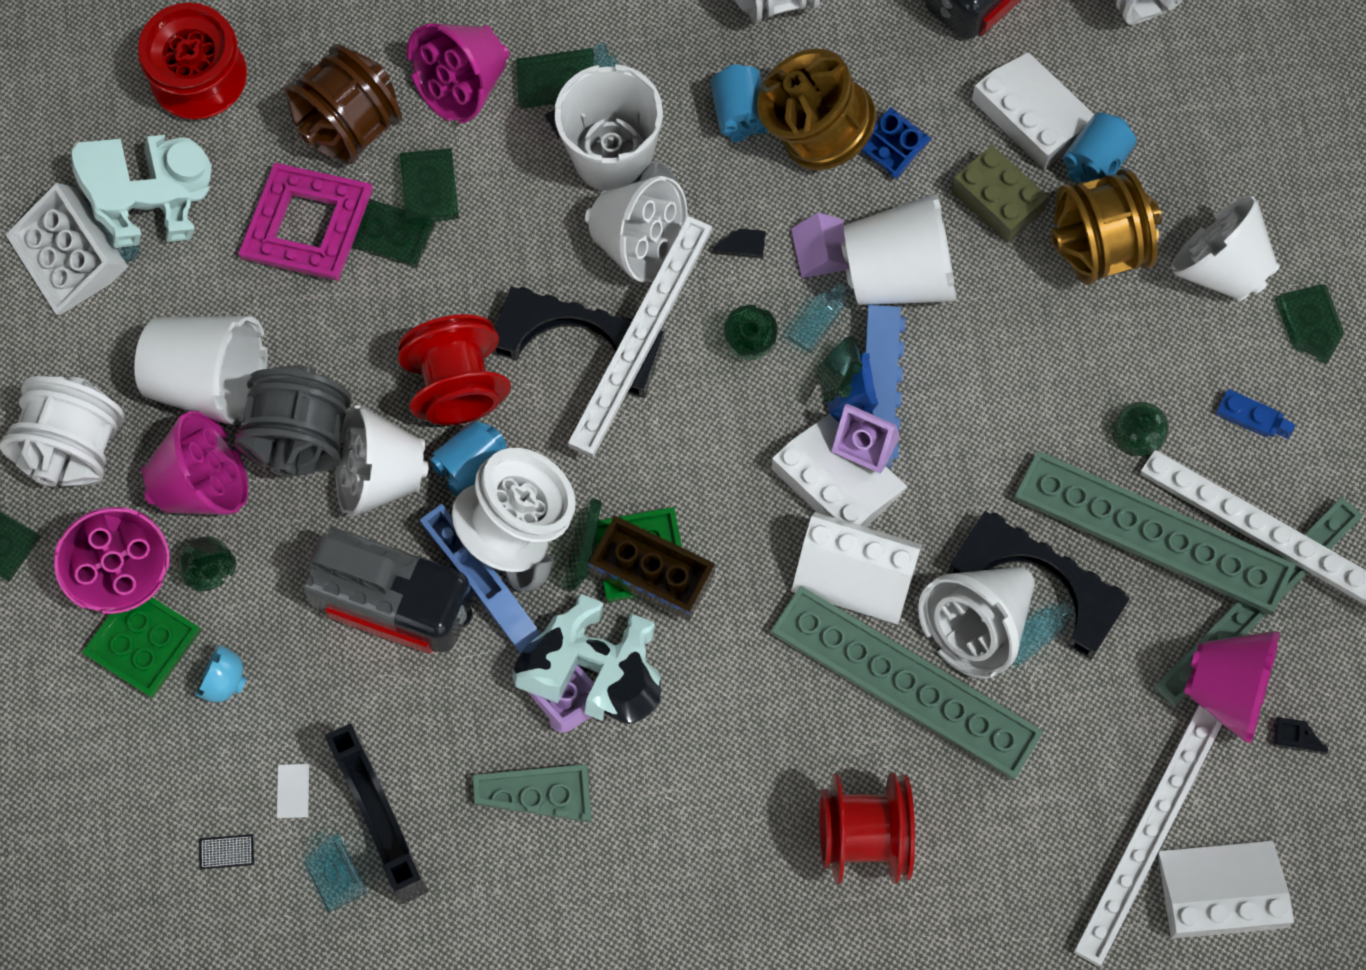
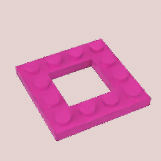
M274 162L238 255L243 260L339 281L371 197L372 185L366 182ZM292 195L336 205L321 247L276 238Z

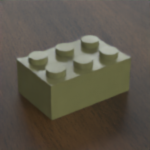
M990 145L954 177L952 192L1007 243L1045 211L1049 197L993 145Z

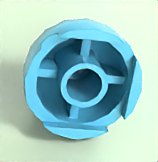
M218 644L217 650L212 654L201 677L203 682L200 687H197L195 696L215 703L230 699L234 692L240 694L247 678L242 676L244 665L240 657L230 649Z

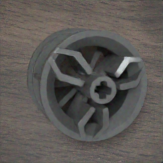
M303 365L274 367L251 373L247 380V387L249 389L240 432L235 437V447L242 454L261 466L267 467L270 465L271 472L280 476H301L336 468L340 461L338 451L346 409L350 407L352 400L350 392L326 376L316 375L314 369Z

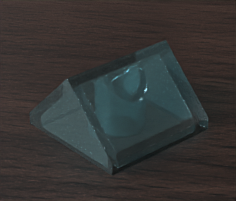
M339 834L333 835L304 861L328 913L369 893L344 840Z

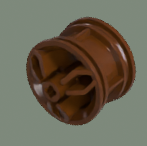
M334 44L329 49V54L325 55L321 62L305 76L300 77L296 84L289 83L284 88L294 125L298 127L303 122L296 129L298 135L311 148L315 147L317 151L333 158H339L347 164H354L358 160V154H361L370 143L387 131L391 125L395 126L402 121V114L391 82L384 85L390 80L388 73L379 63L372 62L370 58L356 51L349 50L340 44Z

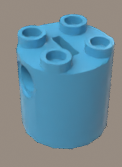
M733 64L718 72L710 81L720 132L730 137L732 142L743 141L748 135L768 132L758 116L757 99L763 82L760 70L755 67Z
M1102 112L1095 113L1062 157L1066 167L1069 169L1067 175L1076 182L1082 180L1087 183L1115 174L1137 143V139L1128 123L1119 116H1112Z
M473 420L443 446L431 453V463L429 465L439 477L444 475L449 483L447 485L448 489L457 498L464 489L475 484L478 469L486 459L500 450L507 449L506 441L494 426Z

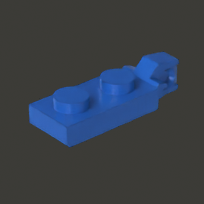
M1227 389L1216 412L1217 416L1265 438L1267 435L1274 437L1277 434L1289 439L1296 425L1284 419V415L1277 410L1230 389Z

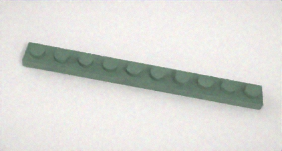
M1341 497L1314 524L1305 536L1331 550L1362 518L1363 514ZM1297 565L1295 566L1280 600L1308 573ZM1238 601L1155 685L1154 689L1172 706L1176 707L1187 696V694H1184L1192 669L1196 670V668L1191 667L1198 644L1245 636L1267 613Z

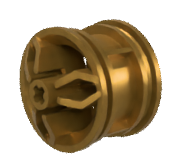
M807 49L784 59L769 73L761 86L757 99V111L762 124L769 132L783 141L786 151L794 162L810 170L831 169L852 159L866 145L876 124V106L872 97L863 87L853 81L849 68L843 59L836 53L826 49Z
M1123 168L1118 170L1116 174L1108 175L1101 179L1074 186L1067 184L1058 188L1053 221L1057 223L1059 228L1051 230L1052 243L1056 252L1072 266L1076 276L1083 284L1091 285L1097 279L1140 267L1147 269L1155 265L1158 255L1157 241L1159 231L1156 230L1155 225L1162 222L1161 211L1157 202L1150 194L1147 195L1139 179L1132 170Z

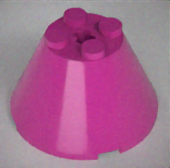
M427 23L416 28L410 35L407 43V60L412 62L414 73L411 74V77L419 94L436 114L447 121L452 119L459 121V124L471 121L480 113L505 70L506 59L509 58L508 48L501 44L488 25L480 27Z
M190 411L179 417L151 459L141 468L146 487L144 496L150 505L156 504L162 511L168 514L232 515L240 511L241 506L246 504L248 499V479L243 461L237 449L232 451L224 438L228 434L215 420L206 417L199 411Z
M124 507L100 508L82 515L63 532L55 549L54 571L58 584L64 594L78 606L84 609L89 608L101 611L104 614L121 613L144 604L160 589L167 568L169 569V548L160 528L146 515Z
M1278 631L1207 641L1204 644L1199 643L1197 651L1195 650L1191 667L1196 668V670L1192 669L1184 694L1190 695L1191 699L1240 739L1249 744L1252 743L1261 706L1263 705L1278 648L1277 642L1281 635V632Z

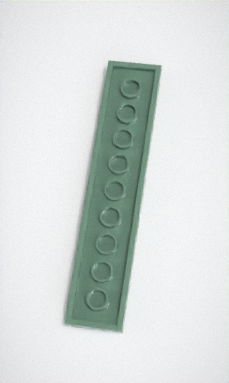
M1037 451L1014 498L1019 503L1273 616L1296 566L1292 562L1041 451Z
M802 586L799 587L771 630L773 636L1015 781L1044 732Z

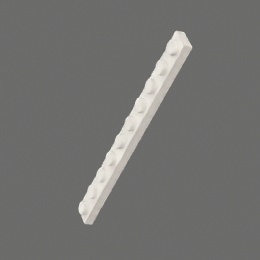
M687 217L568 442L570 448L592 458L595 456L712 232V226L692 217Z
M1157 450L1153 452L1140 472L1142 477L1366 605L1365 569Z
M1198 705L1073 952L1098 967L1102 965L1222 726L1220 721L1200 705Z

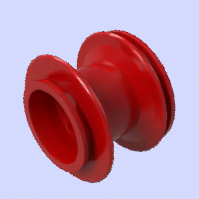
M178 3L156 13L144 26L138 43V60L141 70L150 81L153 96L166 111L184 119H206L224 112L241 96L247 80V65L243 54L238 48L234 29L218 11L200 3Z
M472 314L444 316L412 328L400 339L397 348L399 365L411 373L422 374L425 387L419 390L409 403V410L415 417L439 425L463 424L488 415L508 396L512 387L510 380L499 373L486 371L484 359L499 344L498 333L494 330L490 320Z
M893 771L890 772L884 794H843L840 776L836 772L831 778L830 794H828L827 789L821 790L819 801L821 861L824 869H829L830 864L832 865L833 877L837 885L842 883L845 863L887 862L890 878L894 884L899 882L901 875L905 881L911 880L915 859V817L912 789L907 774L900 775L898 780L897 775Z

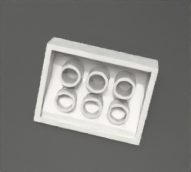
M1029 52L993 70L975 85L972 101L1043 170L1048 168L1068 150L1094 115Z
M56 183L6 234V237L56 315L63 314L104 289L128 268V265L113 246V242L99 221L94 218V213L77 188Z
M828 414L791 440L772 458V470L817 513L868 527L908 487L886 466L880 474L831 452L839 422Z
M815 512L810 519L791 592L796 593L799 587L802 586L832 605L898 625L922 544Z
M1274 841L1158 851L1171 939L1288 928L1294 923L1290 894Z

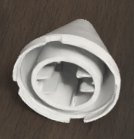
M1022 567L952 573L939 576L925 587L919 599L918 612L922 629L927 638L932 635L941 647L937 653L958 671L982 679L992 678L998 673H1003L1013 664L1018 654L1035 586L1034 578L1028 570Z

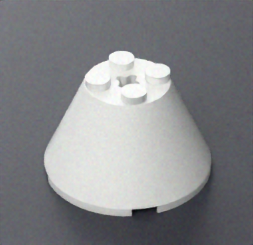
M656 176L610 191H602L592 208L586 211L585 222L589 224V232L593 241L632 279L639 282L652 283L688 217L686 198L682 188L675 180L664 176Z
M1252 195L1232 202L1214 215L1217 220L1206 230L1200 227L1192 235L1172 262V272L1176 276L1233 297L1239 302L1244 300L1252 291L1254 294H1258L1267 286L1265 280L1273 275L1280 268V265L1276 262L1259 203Z
M353 405L349 408L344 418L340 443H343L342 457L340 458L339 465L336 467V490L342 512L347 513V516L354 517L411 493L419 492L421 478H426L428 474V462L423 461L425 450L424 438L415 437L362 406Z

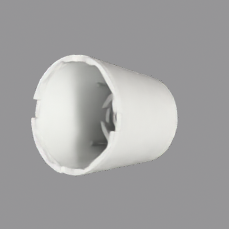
M615 64V67L600 68L599 65L580 71L564 85L555 104L557 131L576 171L588 185L601 191H610L639 182L644 170L651 165L663 120L662 101L657 89L642 73L623 65Z
M933 194L844 225L845 242L841 243L843 257L846 263L849 262L850 269H846L848 285H850L851 289H854L858 305L957 301L938 194Z
M249 316L154 318L145 326L137 344L134 363L137 387L146 398L189 412L199 411L206 417L225 424L241 425L249 390L247 387L248 377L255 371L267 369V347H262L261 337L265 334L257 319Z

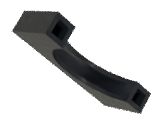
M511 287L495 328L499 336V344L492 354L518 361L524 348L534 338L548 330L559 327H580L593 331L603 337L616 352L633 319L610 316L608 312L600 309L595 311L586 309L577 302H562L557 297L549 294L544 296L538 295L525 287H519V289ZM659 331L627 394L645 399L665 343L664 331Z
M985 510L951 561L948 572L952 574L990 570L1007 563H1028L1047 570L1065 586L1074 605L1075 627L1068 646L1092 660L1130 598L1126 596V593L1121 588L1114 585L1109 586L1101 581V577L1092 571L1086 572L1079 568L1077 563L1070 557H1061L1056 554L1047 543L1041 541L1038 543L1033 540L1024 529L1014 528L1005 523V519L994 512L990 514Z
M351 723L324 735L371 833L381 857L383 869L394 893L402 904L428 893L429 890L364 745Z

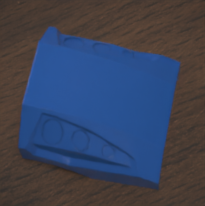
M890 107L876 122L870 139L861 151L898 179L918 153L933 139Z
M862 353L856 356L854 361L832 376L825 388L829 414L839 423L846 404L870 414L878 405L869 353Z

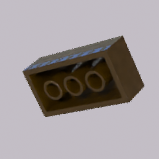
M614 515L589 562L590 574L690 621L715 575V563Z

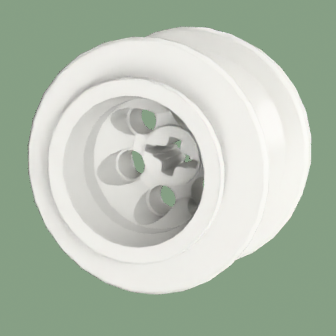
M507 448L498 451L486 459L478 469L475 484L467 487L457 496L452 510L453 525L462 544L479 561L501 571L523 572L532 569L540 563L548 549V542L557 539L567 530L575 512V495L565 474L548 458L528 449Z

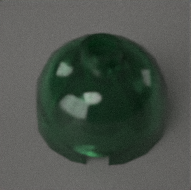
M750 304L740 306L729 314L724 325V338L728 349L733 355L743 360L761 359L768 355L776 344L778 327L776 319L770 311L765 308L764 310L756 308V305Z
M1145 401L1133 402L1125 406L1115 419L1113 427L1114 441L1128 455L1150 457L1154 451L1157 450L1159 452L1167 440L1169 432L1168 419L1162 409L1155 404Z
M205 536L194 539L183 548L180 553L178 566L187 587L188 585L192 586L195 591L201 592L210 591L223 585L224 581L221 579L227 577L228 574L232 576L237 563L231 549L222 540Z

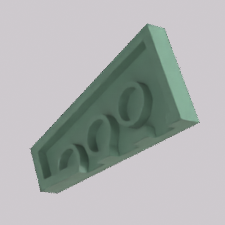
M587 764L473 775L474 801L476 806L592 823Z

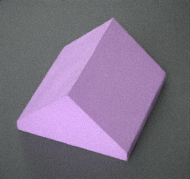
M816 213L791 228L801 278L850 269L849 262L846 263L843 257L841 243L845 242L843 219Z
M846 404L831 452L881 474L900 438L897 425Z

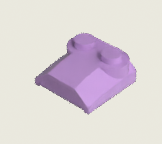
M578 665L559 703L528 692L549 717L550 726L558 732L571 731L591 717L585 714L587 697L594 682Z

